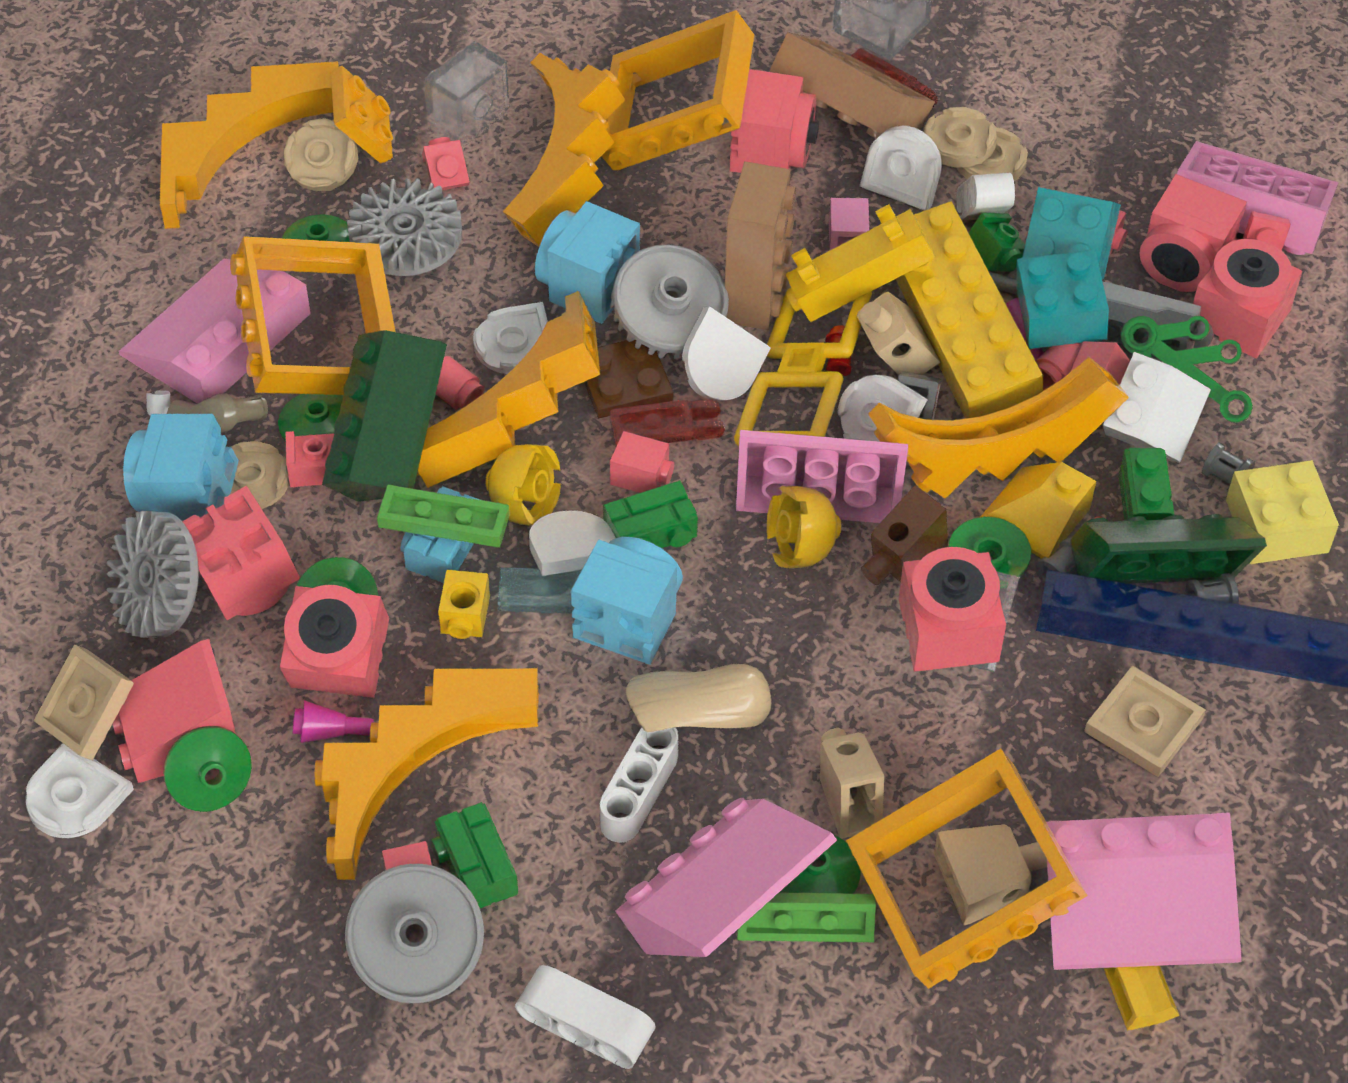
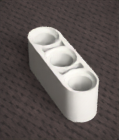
M1011 173L970 176L957 189V211L962 213V216H960L961 220H976L982 212L1005 213L1012 208L1015 200L1013 176Z
M641 728L601 797L600 826L602 833L609 840L618 843L627 842L633 839L639 832L676 766L678 760V731L676 728L649 733ZM656 745L665 746V748L663 749H655L652 747ZM644 779L646 780V782L635 783L633 782V780ZM615 813H624L628 816L617 818L613 817L612 815Z
M546 965L538 967L515 1004L516 1011L524 1019L572 1043L575 1042L576 1045L626 1069L634 1066L656 1028L653 1020L639 1009Z

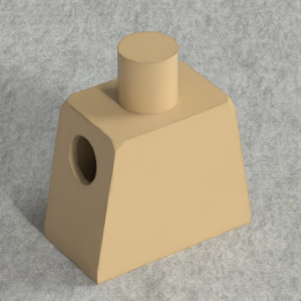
M883 293L874 301L865 304L858 312L857 317L874 350L898 375L903 371L923 375L940 363L913 310L891 293ZM902 343L910 345L907 353L898 348Z
M841 728L828 730L821 737L820 781L839 837L843 839L852 837L883 819L884 774L864 734L857 732L847 735ZM856 787L857 795L852 799L850 788Z
M1005 824L947 830L937 833L934 855L963 925L971 924L995 913L1027 894L1031 883L1030 872L1047 867V858L1039 843L1035 842L1019 847L1011 828Z

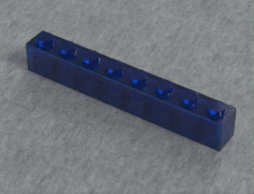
M1047 570L1036 631L1348 688V624Z

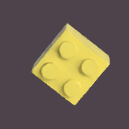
M1312 460L1234 471L1226 497L1233 518L1239 517L1262 535L1267 544L1250 564L1329 553L1339 524Z

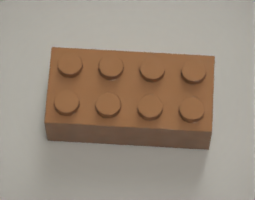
M787 32L769 71L804 77L803 92L816 95L817 106L827 109L829 106L838 110L837 117L852 125L860 123L867 126L866 133L876 139L884 131L896 126H910L921 130L935 101L819 38Z
M744 161L727 218L725 289L728 291L729 298L726 318L737 325L769 330L772 317H779L783 303V295L779 294V292H781V289L787 290L789 281L786 273L791 271V267L785 266V263L788 264L790 261L793 241L786 240L787 237H791L794 224V214L788 213V210L793 209L796 196V187L790 186L791 169Z

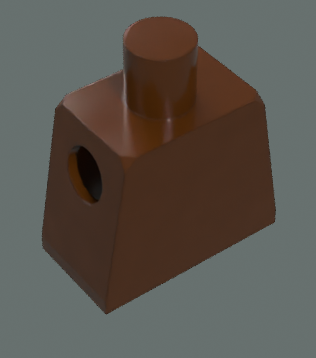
M915 485L873 530L871 534L872 557L861 567L863 575L874 585H879L890 574L901 582L903 562L921 560L932 551L948 547L947 509Z

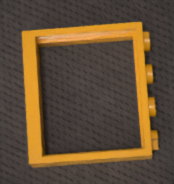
M737 10L613 55L610 72L620 82L617 88L625 98V101L606 119L609 124L607 132L615 143L602 155V158L612 170L618 171L740 128L754 33ZM719 57L713 99L628 128L636 87ZM724 118H727L729 122L723 124Z
M243 236L236 254L231 255L230 270L232 275H236L238 283L235 295L236 306L238 309H242L243 314L241 339L244 343H247L249 352L246 360V371L249 377H253L255 393L344 395V385L350 371V367L272 365L257 270L355 274L366 334L382 330L396 332L379 244Z
M1001 748L846 840L913 974L928 989L945 979L949 982L957 976L958 971L974 962L980 963L990 959L997 953L999 947L1011 940L1028 937L1036 931L1040 923L1054 915L1061 916L1069 913L1068 907L1088 896L1016 767ZM1008 788L1054 870L1056 877L932 950L922 954L877 865Z

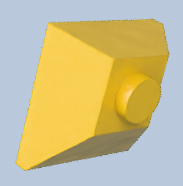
M1063 462L1022 467L980 517H996L1014 524L1026 535L1030 543L1031 553L1041 559L1049 558L1090 510L1096 481Z

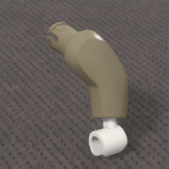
M158 390L155 391V394H146L147 412L149 415L213 414L221 427V433L230 431L236 423L264 420L268 414V405L266 399L262 398V395L233 398L227 393H222L194 404L180 399L171 403L169 391Z

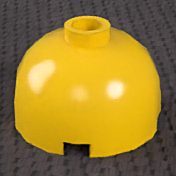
M514 445L503 451L488 471L486 488L489 492V497L492 502L509 505L510 516L508 520L510 522L532 526L540 517L542 518L553 512L561 489V483H554L553 470L560 471V464L555 451L546 445ZM522 501L533 502L535 505L531 510H527Z
M781 486L778 488L782 491L781 495L772 496L767 513V539L776 537L781 554L772 553L774 560L778 566L784 568L813 566L826 558L832 550L836 539L841 533V520L836 515L829 499L820 491L802 486ZM789 543H795L794 552L792 551Z

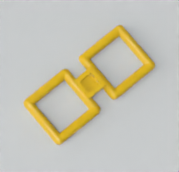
M872 291L851 301L853 304L840 343H784L795 313L785 292L779 317H776L767 343L771 347L767 357L782 360L777 372H760L757 374L734 435L736 445L739 446L740 430L753 431L768 388L824 387L810 431L759 432L825 437L843 384V376L836 371L822 372L826 358H848L852 355L862 326L857 314L865 304L870 302Z

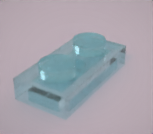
M501 567L498 611L572 614L575 607L572 606L571 590L582 570L542 576L540 570L536 568Z

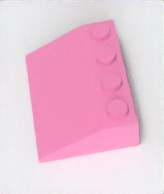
M1197 141L1177 175L1247 201L1243 218L1239 223V233L1244 234L1252 211L1289 219L1291 225L1283 249L1296 255H1304L1305 252L1313 254L1338 182Z
M231 259L220 261L119 350V355L197 404L214 395L225 393L247 373L246 360L249 352L247 343H244L241 339L243 314L242 309H238L236 306L235 295L238 283L236 275L231 274ZM257 270L271 351L310 315L306 284L284 271Z
M740 430L736 511L768 513L772 496L781 495L782 493L778 489L779 487L802 486L813 488L823 493L833 505L836 515L839 516L840 520L880 523L901 501L908 444Z
M739 798L722 810L723 818L714 826L708 825L697 831L690 838L692 845L683 853H675L666 858L657 868L660 873L649 882L643 881L631 888L625 895L627 901L616 910V913L646 954L707 957L836 842L837 839L831 832L765 799L745 800L744 798Z
M1230 813L1047 822L1088 895L1068 907L1069 913L1051 917L1054 970L1241 962ZM1047 860L1049 881L1056 877V874Z

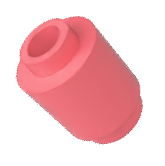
M1082 343L1050 346L1036 360L1043 374V390H1046L1070 373Z
M446 356L443 360L435 395L455 410L458 408L462 409L484 394V386L480 384V379L452 357Z

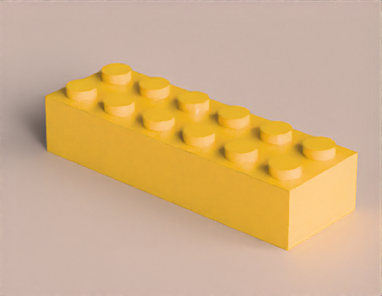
M952 201L914 214L935 259L896 278V281L940 360L938 365L965 419L981 417L1010 408L1043 392V374Z

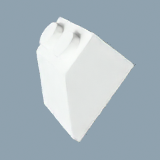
M1134 352L1120 384L1129 398L1104 421L1105 435L1139 448H1162L1166 452V458L1180 463L1211 390L1171 365Z

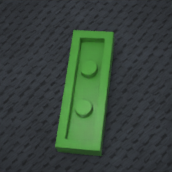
M387 485L377 516L379 528L500 548L510 511L507 504Z
M778 893L737 929V940L874 942L876 900L873 894Z

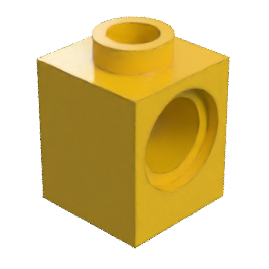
M446 570L438 610L442 634H449L458 639H466L470 636H483L490 599L487 573Z

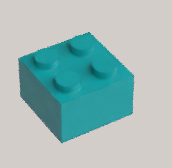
M1038 187L1022 258L1095 249L1101 277L1104 279L1121 204Z
M1095 249L1017 259L1016 289L1029 349L1107 339L1109 307Z

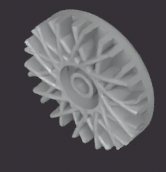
M408 178L405 179V188H397L395 179H391L390 187L382 182L381 193L375 194L372 187H370L368 194H361V205L355 201L353 202V209L349 211L350 220L347 219L349 242L379 244L384 273L393 276H413L436 269L453 256L462 238L460 210L457 211L456 200L452 199L451 194L444 198L442 187L439 185L434 188L431 182L427 190L422 189L420 179L418 178L412 184Z
M668 244L647 247L633 254L620 268L611 293L612 302L610 308L615 309L614 321L619 322L618 330L621 331L624 328L628 332L627 340L629 342L637 340L635 348L639 349L641 344L649 347L648 353L650 355H653L657 350L659 358H663L666 353H674V359H677L683 353L685 343L703 308L710 306L726 317L729 305L725 282L715 266L704 256L691 249Z
M158 511L136 512V517L126 518V524L121 525L126 535L114 536L116 545H112L111 549L119 552L121 560L107 561V564L112 569L107 575L120 578V584L118 587L107 588V592L113 593L110 599L112 604H122L113 613V616L119 617V624L127 625L125 632L132 633V636H140V638H164L176 632L186 621L192 610L199 578L197 551L188 528L174 514Z
M427 864L399 865L383 871L371 879L354 899L347 916L345 928L347 953L358 976L376 993L402 1003L430 1002L455 991L475 969L482 953L484 941L482 914L471 891L453 874ZM411 925H420L424 930L423 938L416 943L410 942L406 936L407 929Z

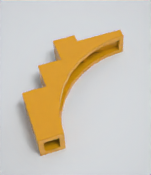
M539 53L530 63L544 83L552 90L555 102L554 125L548 146L538 167L519 194L503 210V213L517 231L538 247L548 227L561 212L568 210L577 213L584 203L589 201L604 186L595 174L598 171L595 162L615 143L607 132L609 124L606 119L625 101V98L617 88L620 82L609 70L604 69L600 71L589 64L582 71L577 68L570 70L559 58L556 57L552 60L542 53Z
M1088 357L1067 376L1038 395L1010 408L981 417L953 421L926 420L901 414L880 402L868 415L877 427L874 434L880 442L908 444L906 461L914 471L911 478L915 484L926 493L933 490L943 498H947L975 469L983 475L990 472L1001 481H1004L1033 452L1040 458L1048 455L1056 462H1062L1118 409L1129 396L1107 370Z
M538 668L434 669L433 686H425V705H380L379 722L371 723L370 743H324L323 760L315 761V786L323 787L325 802H330V825H336L335 837H327L326 858L327 864L335 865L337 880H355L360 850L372 820L389 795L415 769L440 752L471 738L507 729L538 727Z

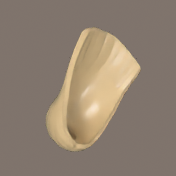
M730 664L699 672H650L632 677L626 687V696L630 708L643 730L648 733L675 727H753L761 724L767 718L772 704L770 689L762 672L746 664Z

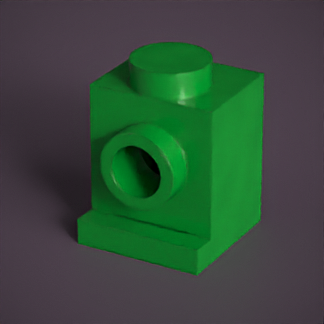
M982 212L969 232L988 271H1014L1017 268V259L1023 257L1025 243L1020 239L1019 232L1009 224L1012 217L1008 213Z

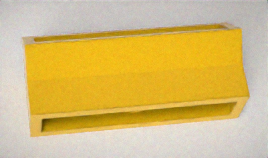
M1160 966L1103 968L1127 1031L1163 1023L1179 1016Z

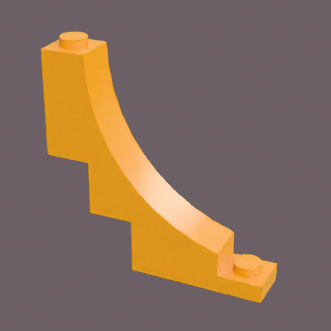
M338 61L252 66L251 92L207 95L206 121L162 123L160 208L165 229L180 228V214H187V200L202 198L208 183L216 171L245 144L285 123L319 114L333 113L330 72L339 67Z
M579 291L565 296L566 312L562 313V316L546 323L534 346L504 378L466 407L427 429L417 476H421L427 488L496 459L503 451L515 445L516 430L558 412L557 393L600 375L595 321Z

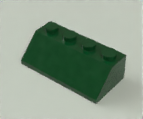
M387 330L358 335L357 342L353 348V359L348 379L344 385V396L339 416L335 422V433L330 453L325 463L326 469L322 485L359 502L383 499L387 485L414 489L447 344L442 341Z
M1210 514L1200 519H1184L1181 515H1173L1162 520H1146L1145 517L1137 516L1124 521L1108 522L1106 518H1094L1086 521L1070 539L1080 585L1180 582L1195 579L1206 581L1218 579L1223 573H1231L1235 578L1267 546L1265 538L1239 517L1222 518L1220 514Z

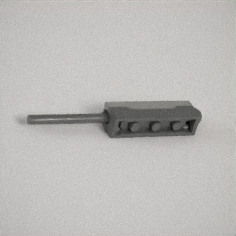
M989 272L998 290L1018 295L1016 289L1017 279ZM1103 282L1109 307L1108 333L1106 340L1093 342H1116L1121 349L1126 350L1121 340V332L1125 323L1131 318L1146 316L1153 319L1157 325L1185 322L1193 316H1200L1201 306ZM1200 321L1194 322L1190 327V332L1194 335H1201L1205 331V324ZM1210 325V333L1204 340L1194 341L1187 336L1162 342L1174 351L1192 349L1193 344L1194 348L1207 347L1213 340L1214 332ZM1140 329L1134 334V340L1137 343H1144L1149 338L1148 331Z

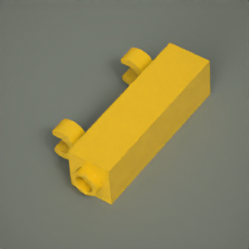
M890 204L875 211L881 222L880 225L813 260L806 248L792 254L791 256L797 268L786 273L791 289L787 290L786 294L794 310L797 312L802 309L808 320L812 322L935 259L930 245L911 209L896 216Z

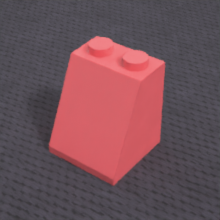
M210 640L199 641L131 680L134 684L112 723L115 735L124 733L126 743L118 745L124 769L134 768L138 783L164 776V763L168 752L174 743L186 733L205 726L222 727L235 733L230 707Z

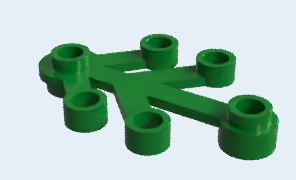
M1136 316L1125 323L1121 332V340L1127 351L1132 354L1136 352L1152 358V355H1154L1163 363L1173 366L1211 390L1208 397L1220 405V412L1227 421L1241 423L1250 417L1253 405L1250 397L1245 392L1240 390L1229 392L1194 366L1196 364L1218 361L1228 365L1237 363L1242 356V350L1238 342L1228 339L1219 345L1174 351L1162 342L1187 336L1194 341L1204 340L1210 333V325L1202 316H1193L1185 322L1157 325L1149 317ZM1200 321L1205 324V331L1201 335H1194L1190 332V327L1194 322ZM1140 329H1144L1149 333V338L1144 343H1137L1134 340V334ZM1227 345H1233L1237 348V354L1232 359H1226L1222 356V350ZM1235 400H1239L1244 404V410L1239 415H1234L1229 411L1230 403Z

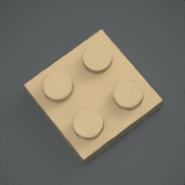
M74 645L38 711L34 722L79 756L93 760L119 710L125 703L134 682L88 649Z
M1131 666L1088 720L1084 732L1159 777L1203 720L1206 709L1136 667Z

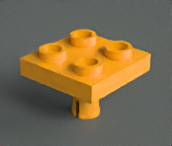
M343 66L330 72L334 125L379 163H385L393 158L391 142L393 135L390 130L389 120L391 111L386 100L380 95L376 96L366 87L364 81L359 76L352 75Z

